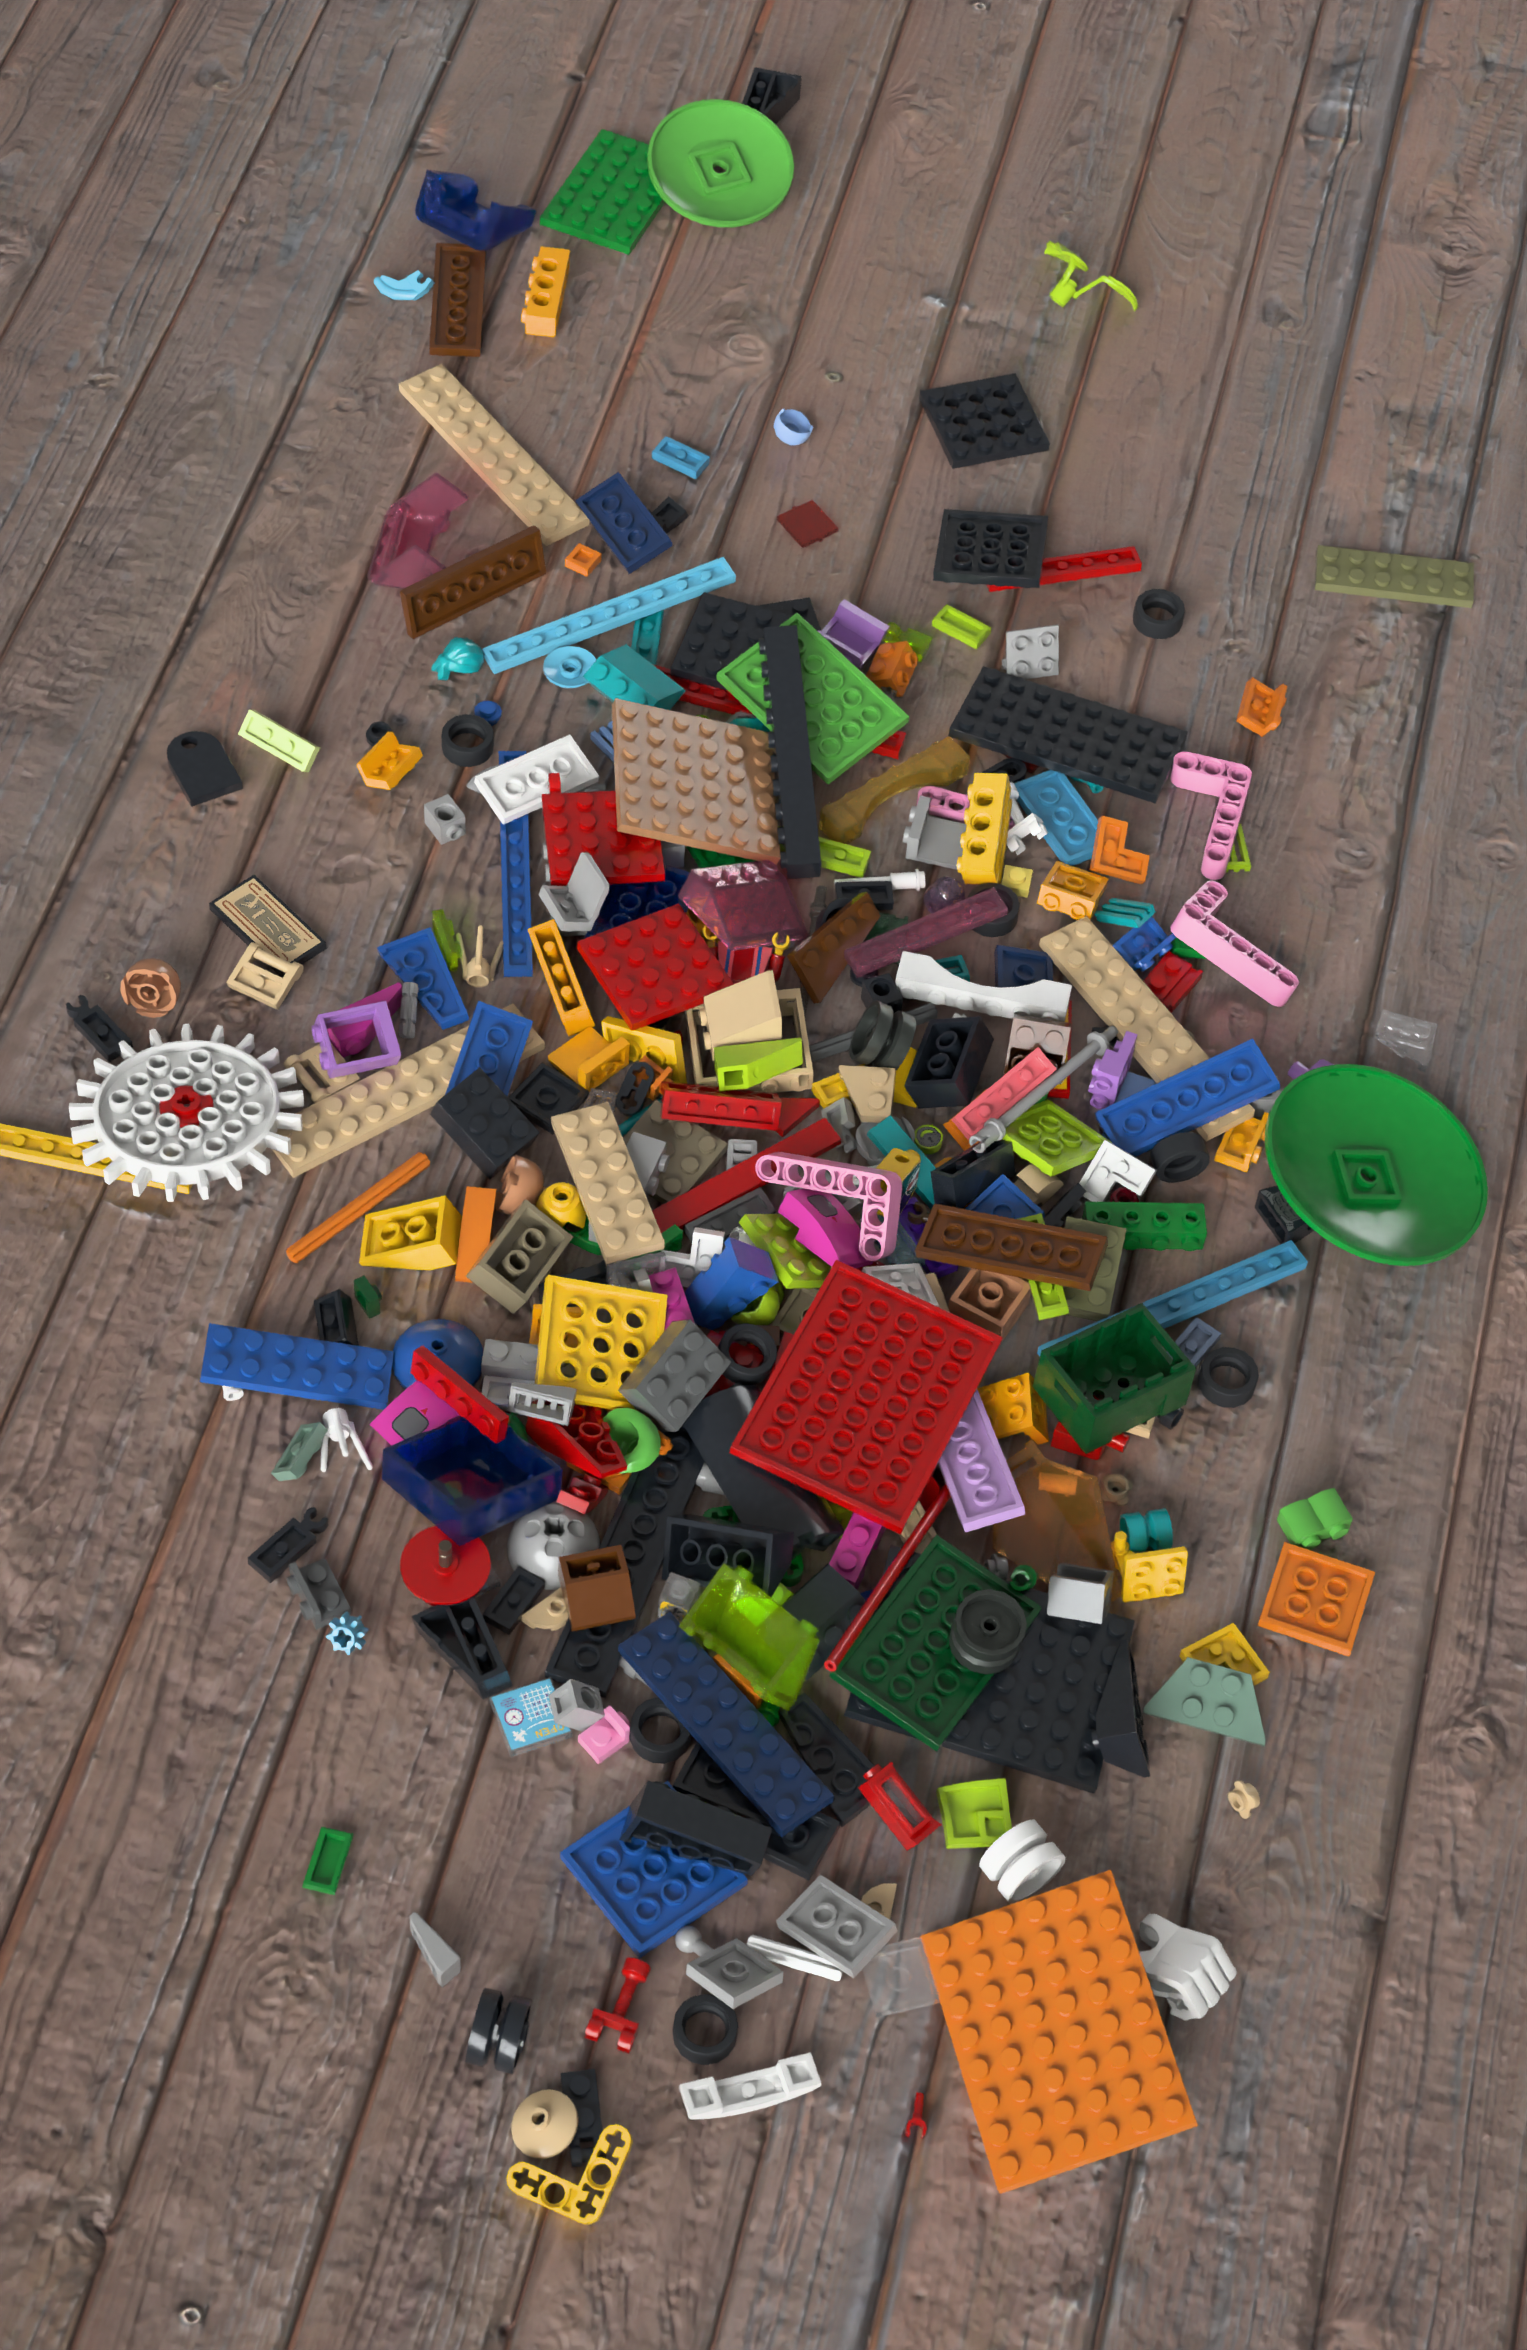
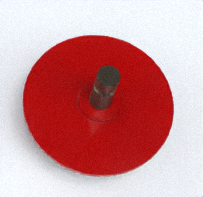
M437 1525L420 1531L408 1541L400 1559V1572L407 1588L418 1598L432 1606L438 1604H457L470 1599L486 1584L491 1569L489 1551L484 1542L468 1529L455 1525Z

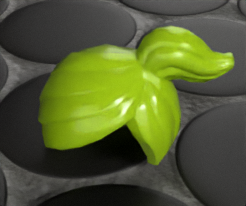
M778 1278L779 1282L768 1289L766 1294L759 1296L749 1303L744 1310L733 1315L731 1320L737 1324H771L775 1320L780 1304L784 1299V1289L780 1279Z

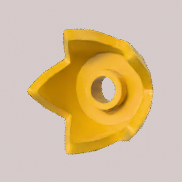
M558 1182L544 1189L537 1200L536 1208L560 1227L570 1222L575 1226L584 1228L586 1211L576 1186L570 1183ZM565 1198L566 1200L560 1201L558 1199Z

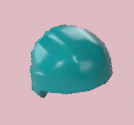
M454 637L447 647L444 648L443 653L437 657V660L431 667V671L438 672V680H448L451 671L459 673L478 672L484 662V653L481 647L473 640Z

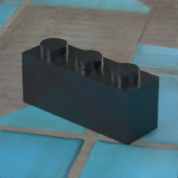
M1002 1139L994 1141L982 1153L972 1149L977 1145L975 1144L931 1171L935 1204L963 1209L965 1205L975 1200L1002 1174L1008 1179L1015 1175L1012 1142Z

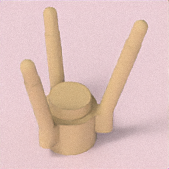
M482 925L478 926L476 957L472 958L469 963L467 962L462 936L460 933L456 934L463 969L462 979L474 987H484L489 981H494V973L503 952V941H500L491 965L482 957L484 929Z

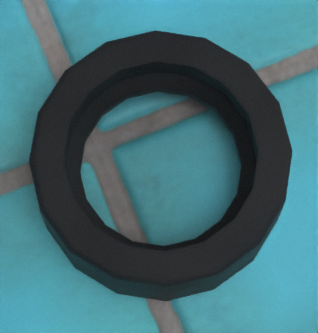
M1165 589L1145 591L1138 596L1135 602L1133 624L1140 633L1153 639L1173 637L1180 631L1185 615L1184 603L1179 596ZM1150 608H1161L1170 612L1173 618L1156 620L1146 615L1144 611Z
M463 714L453 717L442 728V751L451 763L463 767H473L481 765L493 754L494 731L491 724L484 718L477 715ZM468 733L480 736L484 741L478 746L465 748L455 745L452 739L458 735Z
M981 884L975 887L968 895L965 911L966 922L974 932L982 936L993 938L1004 936L1011 932L1017 924L1020 907L1019 899L1010 888L1002 884ZM984 902H995L1003 905L1009 911V914L1001 918H989L980 914L976 910V906Z
M1192 1132L1171 1135L1157 1143L1150 1153L1153 1167L1157 1170L1156 1176L1161 1181L1168 1183L1189 1180L1203 1172L1210 1163V1156L1204 1139L1199 1134Z
M748 1323L738 1324L728 1329L717 1347L731 1361L723 1375L735 1384L754 1385L760 1383L767 1378L777 1357V1347L771 1335L763 1328ZM737 1341L750 1342L763 1353V1363L756 1368L742 1367L731 1358L729 1347L733 1342Z
M1222 1347L1213 1350L1204 1358L1198 1376L1199 1388L1206 1399L1220 1407L1235 1408L1244 1405L1252 1398L1259 1378L1258 1367L1253 1358L1242 1350L1232 1347ZM1219 1366L1233 1367L1245 1376L1246 1383L1243 1387L1237 1389L1221 1387L1213 1381L1211 1371Z
M659 1697L644 1701L636 1708L631 1717L630 1741L633 1749L641 1758L652 1763L665 1764L677 1760L687 1751L691 1743V1734ZM667 1716L679 1724L680 1735L673 1743L656 1745L643 1737L641 1732L642 1725L649 1718Z
M709 1994L696 1995L683 2002L676 2011L672 2032L674 2044L679 2053L692 2063L701 2065L715 2064L728 2057L734 2049L739 2025L735 2011L719 1998ZM706 2012L721 2018L726 2029L722 2041L715 2046L709 2047L699 2046L691 2042L685 2032L686 2022L691 2016Z

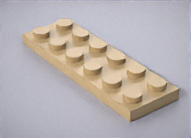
M609 1102L552 1116V1127L605 1263L610 1264L664 1249V1239Z

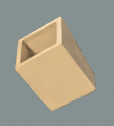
M773 970L763 972L704 996V1009H699L701 1026L707 1027V1032H703L705 1050H711L712 1061H714V1047L782 1040V1016Z

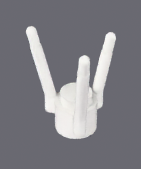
M334 1408L325 1412L323 1423L328 1431L322 1439L321 1471L326 1472L328 1438L333 1441H339L344 1457H347L349 1455L346 1443L348 1435L352 1438L367 1469L372 1470L373 1465L356 1433L354 1422L348 1419L346 1410Z

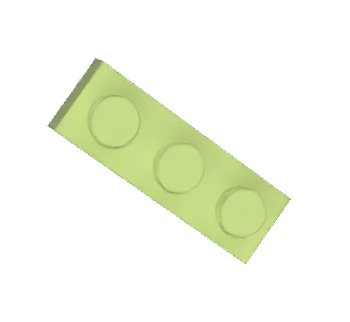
M249 709L238 733L240 736L303 772L310 771L320 749L317 745L256 710Z

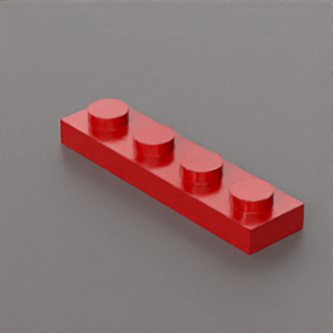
M422 1345L414 1350L410 1373L418 1381L426 1385L438 1398L444 1400L460 1416L467 1419L494 1443L497 1444L506 1438L509 1416L426 1347Z

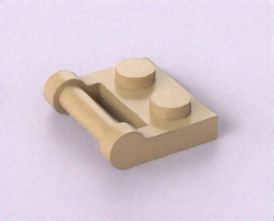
M251 942L226 983L228 987L278 1010L295 981L301 977L304 966L297 962L290 963L262 950L260 945ZM259 960L285 972V975L282 978L252 963Z
M320 1044L300 1055H291L284 1062L286 1069L294 1067L296 1077L311 1094V1100L314 1104L360 1081V1077L356 1073L329 1079L327 1070H322L319 1053H322ZM332 1045L336 1063H346L345 1059ZM309 1065V1067L314 1071L318 1078L327 1087L326 1089L319 1087L315 1080L306 1071V1066Z

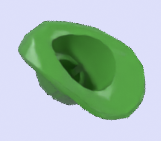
M629 1407L613 1409L604 1416L603 1421L608 1422L610 1427L609 1434L612 1440L617 1442L628 1465L627 1470L620 1473L638 1472L647 1468L655 1461L660 1452L661 1439L657 1427L647 1416Z

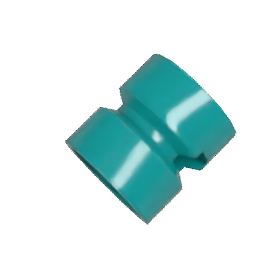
M1165 1508L1148 1510L1145 1516L1140 1512L1120 1515L1119 1529L1127 1534L1129 1550L1132 1552L1143 1553L1146 1552L1147 1547H1150L1152 1551L1172 1548V1524L1169 1513Z

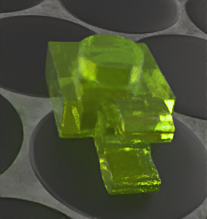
M888 622L887 625L890 627L883 641L886 643L908 641L912 650L916 653L918 661L921 662L932 644L933 637L909 627L906 632H903L899 625Z

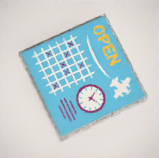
M551 1677L489 1696V1703L510 1757L573 1737L571 1728L554 1722L548 1696L556 1690Z

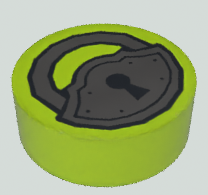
M927 1124L919 1126L915 1130L914 1143L924 1154H934L940 1150L943 1134L939 1128Z

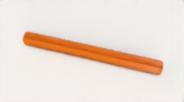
M418 1152L287 1248L286 1254L289 1260L299 1263L430 1166L427 1155Z

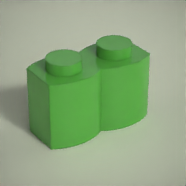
M1335 1488L1321 1491L1308 1499L1291 1503L1280 1509L1277 1517V1522L1290 1544L1308 1550L1319 1546L1321 1540L1329 1538L1337 1540L1348 1533L1353 1520Z

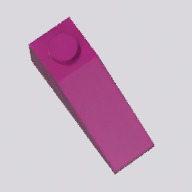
M398 982L340 1010L386 1001L390 1016L392 1017L401 1006L402 985ZM373 1020L327 1029L331 1044L343 1058L357 1054L366 1048L377 1035Z

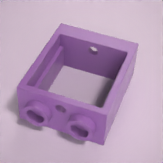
M386 1001L318 1014L312 1026L313 1039L315 1043L319 1042L322 1053H319L322 1070H327L329 1079L397 1065L400 1060L401 1052ZM373 1020L382 1055L337 1064L327 1029Z

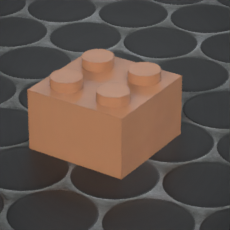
M971 1268L949 1299L948 1309L950 1313L1003 1337V1342L1029 1305L1031 1289L1028 1282L1018 1277Z

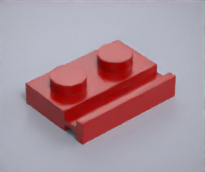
M1168 951L1143 982L1162 1004L1168 1008L1169 1012L1172 1013L1200 981L1203 971L1201 969L1197 971L1192 968V964Z

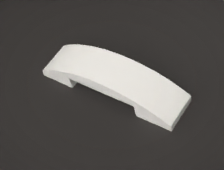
M810 2052L778 2060L777 2065L774 2067L714 2081L712 2076L680 2084L679 2089L689 2119H711L751 2112L782 2103L819 2088L821 2081Z

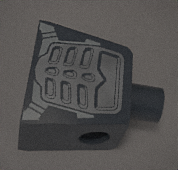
M1278 1186L1259 1190L1255 1209L1280 1244L1290 1240L1295 1244L1314 1231L1292 1209Z

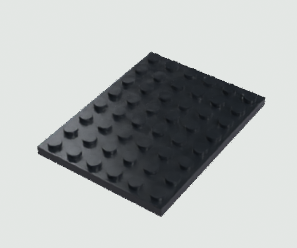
M890 1546L882 1576L900 1551V1547ZM913 1553L875 1612L878 1611L921 1555L920 1553ZM1003 1580V1581H1005L1006 1583H1008L1009 1585H1011V1584H1010V1581ZM1032 1588L1019 1591L1043 1608L1025 1632V1637L1015 1660L1009 1667L994 1674L942 1744V1747L1094 1794L1098 1786L1104 1758L1101 1749L1095 1750L1091 1730L1096 1729L1095 1715L1118 1647L1123 1639H1128L1130 1645L1135 1620L1110 1612L1102 1624L1049 1616L1047 1614L1048 1593ZM850 1692L844 1712L845 1717L916 1738Z

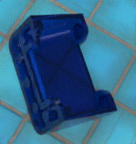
M428 169L415 207L418 220L480 251L491 250L531 227L537 210L527 205L508 206L498 202H491V208L489 209L476 202L479 189L477 182L473 178L465 174Z

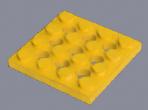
M547 1275L544 1283L535 1384L565 1386L577 1389L574 1404L611 1410L627 1407L635 1409L618 1391L623 1384L621 1374H631L664 1333L667 1295ZM568 1304L577 1305L581 1310V1317H570L566 1311V1306ZM598 1309H605L610 1313L611 1321L609 1323H602L598 1320L596 1316ZM628 1314H635L639 1317L641 1321L639 1328H632L628 1325L626 1321ZM571 1333L575 1335L578 1339V1347H568L563 1340L564 1334ZM601 1338L605 1340L608 1344V1352H598L593 1344L594 1339ZM631 1343L635 1345L638 1349V1356L635 1358L628 1357L624 1352V1344ZM561 1364H571L575 1368V1377L568 1378L564 1376L560 1369ZM591 1369H601L606 1376L605 1382L599 1383L594 1381L591 1377Z

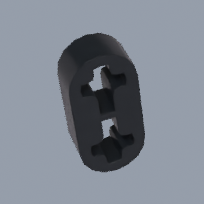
M636 1062L629 1068L616 1097V1106L624 1116L632 1117L639 1113L645 1105L651 1085L655 1082V1073L649 1064ZM645 1069L649 1077L648 1080L642 1079L639 1087H635L637 1078L634 1074L636 1072L641 1073ZM634 1091L636 1092L634 1101L637 1105L636 1107L630 1106L626 1110V1106L622 1101L623 1099H629Z

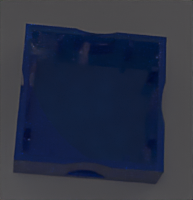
M459 1415L435 1429L418 1433L383 1449L382 1480L459 1546L556 1501L561 1491L563 1469L534 1445L520 1438L510 1425L507 1427L506 1438L496 1444L486 1435H483L467 1419Z

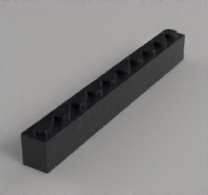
M797 625L764 627L763 638H759L758 643L759 655L765 656V661L761 662L762 678H767V685H763L764 701H769L770 708H765L766 725L772 726V732H768V747L774 748V755H770L771 772H776L777 779L772 780L773 796L779 797V803H775L776 820H781V827H777L778 844H783L784 852H780V868H786L787 879L820 877L821 855Z

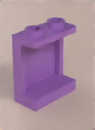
M843 599L838 606L835 616L822 631L818 630V632L855 667L861 670L878 650L879 645L882 644L890 626Z

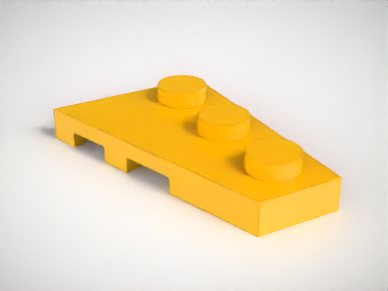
M607 1016L601 1021L603 1037L608 1042H614L622 1036L630 1043L629 1060L632 1062L640 1061L645 1055L664 1070L668 1066L673 1069L672 1080L675 1083L687 1084L680 1034L649 1026L631 1031L624 1020Z

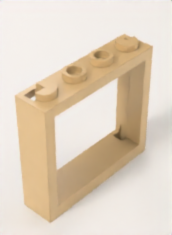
M800 988L777 990L781 1016L793 1015L796 1038L802 1039L803 1064L801 1068L790 1069L753 1087L741 1090L776 1093L786 1091L800 1092L812 1088L813 1067ZM704 1004L685 1011L695 1085L718 1087L716 1077H703L696 1025H701L699 1011L692 1012L693 1010L704 1009Z

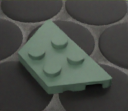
M1188 1657L1143 1708V1714L1263 1747L1266 1742L1251 1674Z

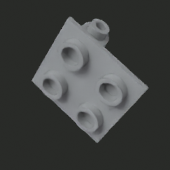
M1059 625L1006 631V658L1002 659V668L1006 669V674L1023 679L1059 675Z

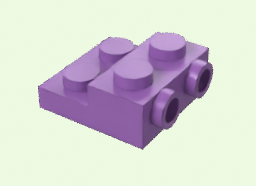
M1126 1031L1122 1042L1116 1041L1113 1051L1106 1049L1103 1058L1096 1059L1092 1070V1075L1094 1076L1088 1092L1093 1093L1090 1100V1105L1093 1107L1104 1109L1116 1102L1126 1075L1130 1070L1138 1034Z

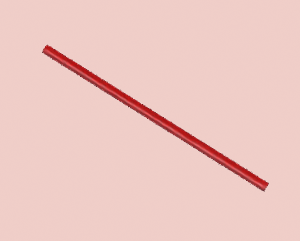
M946 1482L825 1661L824 1666L827 1670L835 1671L951 1498Z

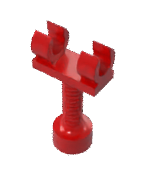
M626 1958L621 1970V1974L626 1980L623 1983L612 2014L594 2008L585 2031L586 2039L597 2042L603 2026H607L621 2031L617 2050L630 2053L638 2034L639 2024L624 2018L637 1984L645 1983L651 1971V1967L646 1962L637 1958Z

